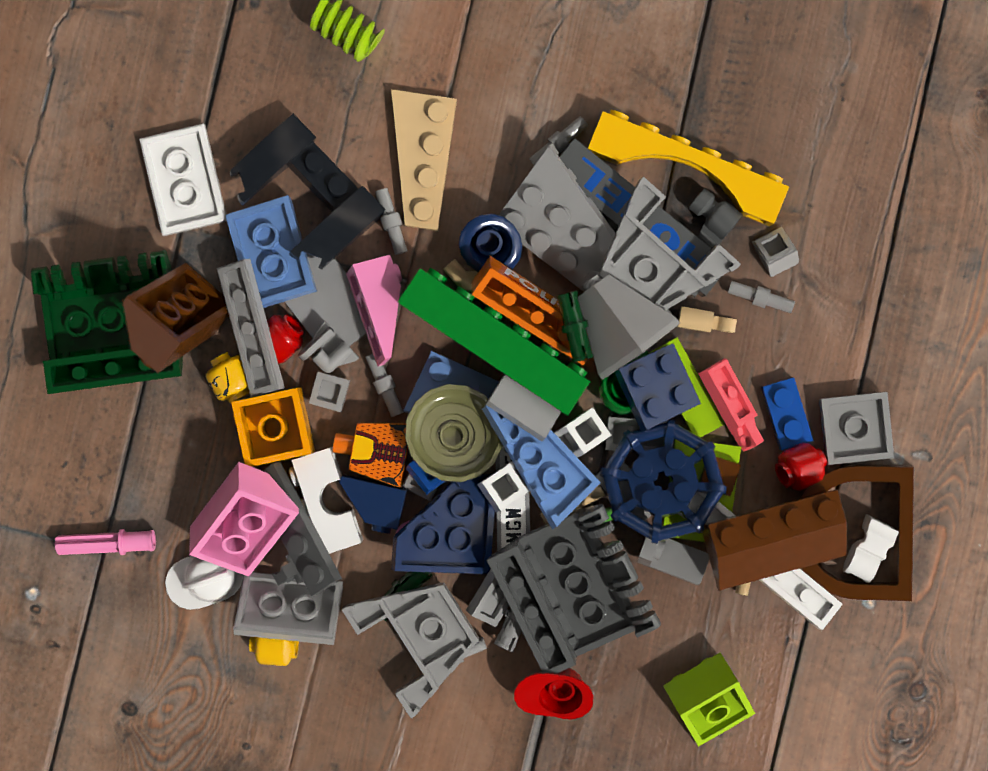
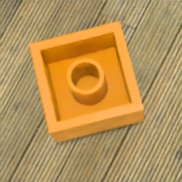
M294 388L231 402L244 464L252 467L315 452L302 388Z

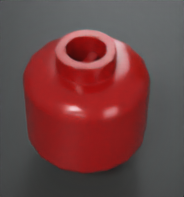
M272 315L267 320L278 363H285L301 348L304 332L300 324L291 316Z
M803 442L779 454L778 463L775 464V472L784 487L801 491L823 480L827 459L821 449H816L811 444Z

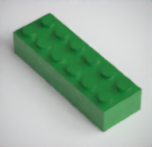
M431 267L427 272L421 268L418 270L398 300L400 305L565 415H569L590 383L589 380L584 378L588 373L572 361H569L566 366L556 359L560 353L545 343H542L540 347L536 346L528 340L531 336L530 333L516 324L509 328L500 322L503 315L488 305L482 310L473 304L475 300L473 295L459 286L455 291L445 285L448 281L447 278Z

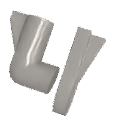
M323 321L313 339L300 351L298 357L302 361L309 358L335 334L333 328ZM343 341L329 355L322 348L319 349L312 360L322 371L331 373L340 365L355 362L359 359V356Z

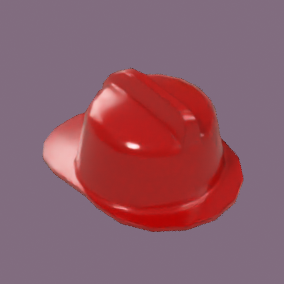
M571 668L557 674L535 673L526 676L517 684L514 690V700L517 706L524 712L572 720L583 717L589 713L594 701L591 688Z

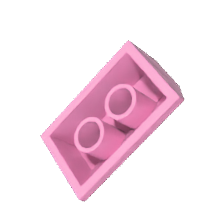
M238 462L190 526L189 555L250 576L299 514V508L268 473Z

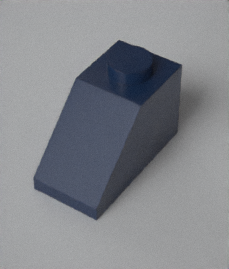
M345 474L341 476V486L363 521L372 524L371 530L387 534L391 533V529L398 530L408 489Z

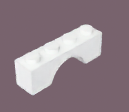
M594 408L585 411L554 432L577 458L611 436ZM512 461L477 484L495 512L503 510L529 492L528 487Z

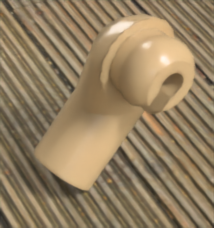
M454 259L443 270L457 286L467 292H472L471 282L478 272L465 271L458 261Z

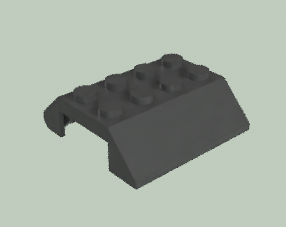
M603 504L581 508L570 513L553 530L548 523L521 535L487 558V562L543 673L557 674L575 666L577 656L633 631H635V635L638 638L661 626L656 612L650 611L653 607L650 600L632 602L630 596L639 594L644 587L640 581L636 582L638 575L627 552H619L624 548L622 542L617 540L603 543L600 538L607 536L615 529L611 521L605 522L609 519V516Z

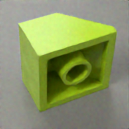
M721 652L713 657L704 659L696 667L684 674L675 676L670 682L663 685L698 747L756 714Z

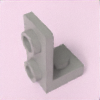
M646 537L637 563L689 583L700 585L709 562V556L706 552L672 539L658 541V544H654Z

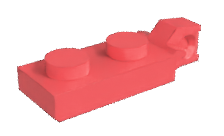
M724 358L698 373L722 419L742 451L752 449L762 443L764 439L756 427L754 419L758 415L728 360Z

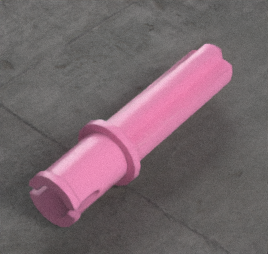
M119 529L117 533L58 535L55 538V550L59 555L119 552L120 555H125L126 552L154 551L156 548L154 530L126 532L125 529Z

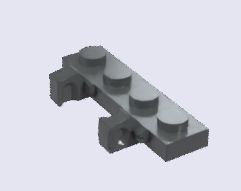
M281 462L273 463L263 471L268 473L299 508V514L280 536L289 553L285 556L288 564L282 566L279 572L272 575L278 586L285 582L289 583L294 579L297 584L304 582L310 595L315 596L341 580L342 577Z

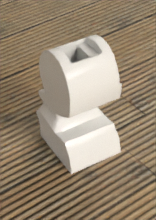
M866 514L862 524L865 536L851 546L843 566V572L851 573L861 578L863 582L869 583L877 573L880 562L886 559L888 549L895 544L899 531Z

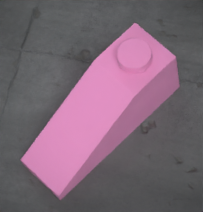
M390 255L353 264L346 273L378 367L384 365L392 356L401 288L400 283L402 281L400 269L396 263L393 264Z

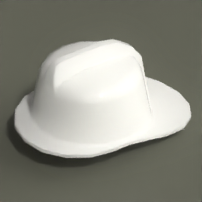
M189 556L176 562L168 571L165 581L166 591L170 599L179 607L189 610L200 609L235 595L241 587L243 574L197 557Z

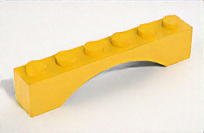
M610 110V113L602 112L588 147L597 157L615 165L649 158L672 160L688 165L702 172L719 185L732 201L734 207L744 217L766 226H771L775 223L789 189V186L782 184L783 178L769 172H764L763 176L752 172V166L740 160L734 159L733 163L720 159L722 154L713 149L703 147L702 151L690 147L691 142L681 136L672 135L671 138L658 134L660 129L645 122H641L640 126L628 121L629 116L619 111Z

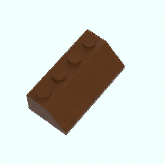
M187 263L130 294L123 301L131 350L140 357L144 365L158 373L213 336L229 316L224 295Z
M838 490L821 492L707 523L704 525L705 530L702 531L718 591L847 556V521Z

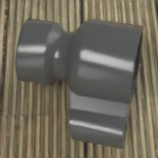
M706 188L689 207L697 216L703 215L705 217V223L698 238L711 249L716 243L720 244L743 217V214L726 201L717 202L715 196Z

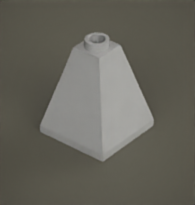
M597 274L581 286L585 292L578 296L583 319L588 321L589 327H586L598 375L602 380L642 354L680 324L675 316L609 274L603 279Z

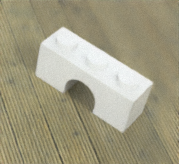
M333 447L291 460L293 467L289 468L294 486H300L304 498L300 500L329 554L360 544L364 540L354 509L336 513L329 510L323 502L324 488L329 483L340 480L342 476L336 455L332 452Z

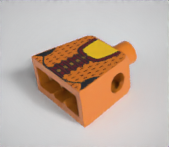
M357 423L355 436L341 433L335 434L332 452L351 455L349 470L396 487H401L408 452L405 440L406 423Z

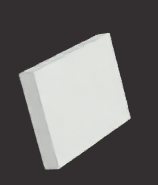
M205 124L139 139L162 236L227 222L225 216L227 213Z

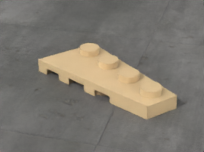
M391 89L405 226L438 231L457 99Z

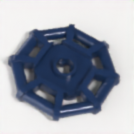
M670 419L667 423L658 424L646 431L641 432L640 429L630 431L627 429L623 432L622 440L605 468H601L600 471L612 510L611 518L614 521H620L649 538L651 543L658 544V541L693 532L700 534L704 531L705 523L721 496L726 494L727 486L723 485L714 452L716 446L713 442L703 440L677 425L675 420ZM665 437L663 447L644 451L641 442ZM674 438L696 451L688 457L682 451L672 448ZM632 449L638 458L633 463L629 472L620 470ZM702 459L709 482H698L694 464ZM664 473L666 477L672 478L673 482L668 484V490H662L661 486L654 485L653 481L658 479V474ZM618 481H628L632 499L626 503L623 502ZM696 492L707 494L696 513L688 508ZM636 507L645 509L654 516L653 524L651 525L631 512ZM682 513L685 521L662 526V517Z

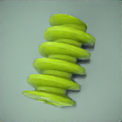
M320 0L312 14L310 28L313 31H318L322 28L321 36L324 39H328L333 35L332 44L337 47L344 43L343 51L346 54H350L355 50L354 59L357 62L369 56L381 41L385 29L383 28L380 32L374 34L375 22L372 21L364 27L362 25L365 16L363 13L353 19L351 17L354 9L353 6H349L344 11L340 10L343 0H336L334 3H330V0Z

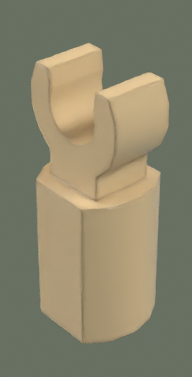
M681 306L678 315L680 324L677 327L710 333L711 329L735 333L737 319L714 316L712 311Z

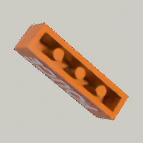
M490 256L471 282L472 295L572 359L567 335L562 333L561 329L564 323L558 300ZM585 358V360L578 361V363L583 366L588 359Z

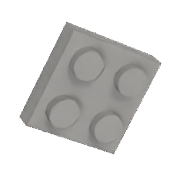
M888 392L819 399L827 465L895 458Z

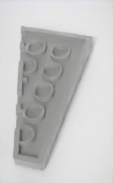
M551 143L500 212L499 216H503L515 226L520 234L522 245L585 292L581 286L599 273L616 233L593 200L583 192L576 182V176L570 168L567 169L558 156L559 152Z

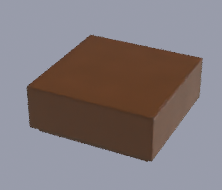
M716 457L723 485L727 486V491L724 495L731 497L741 465ZM705 467L699 482H709Z

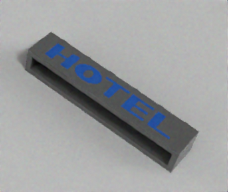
M574 138L562 153L560 159L567 169L570 168L577 178L576 182L586 196L593 200L616 233L635 186ZM659 206L643 223L646 228L692 269L711 250L708 245ZM721 277L690 295L694 298L697 294L701 297L706 296Z

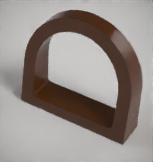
M846 466L826 473L823 480L808 487L801 498L828 491L837 485L847 482H898L900 484L899 579L897 582L865 583L847 581L830 574L819 563L803 567L802 570L826 591L839 597L856 600L912 601L914 466Z

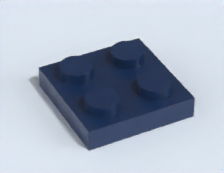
M674 343L622 366L614 372L641 432L701 404Z

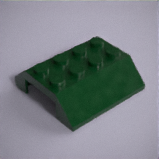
M166 250L151 252V264L147 253H139L137 263L141 275L135 276L132 275L126 255L117 257V265L114 257L84 261V269L80 262H73L71 265V275L75 284L67 285L59 264L52 265L51 271H49L47 266L31 269L33 293L41 295L49 360L43 361L47 394L182 376L183 356L158 373L144 365L140 357L131 350L123 301L127 296L172 271Z

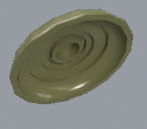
M447 384L429 390L414 403L406 419L405 440L412 459L425 473L441 481L464 482L481 476L495 464L503 445L482 410L488 401L484 394L468 386Z

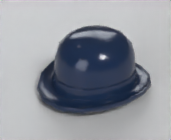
M495 214L479 215L469 221L461 231L459 239L461 256L467 265L476 272L480 271L490 256L512 270L521 258L523 246L520 234L515 226L503 216Z

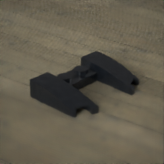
M293 113L230 170V176L233 177L240 174L245 191L238 193L237 198L243 206L289 167L332 212L296 245L289 255L298 260L303 251L321 258L318 268L323 269L375 224L386 209L364 186L358 188L314 143L316 136Z

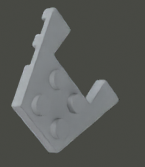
M642 176L637 182L598 274L602 278L608 274L657 306L667 310L686 299L687 296L715 282L719 277L734 271L741 263L721 245L716 243L700 263L692 269L643 225L645 220L666 196Z
M444 582L347 604L342 608V612L357 635L383 619L388 618L422 671V675L395 692L410 718L417 715L427 700L434 695L444 680L479 642L477 633Z

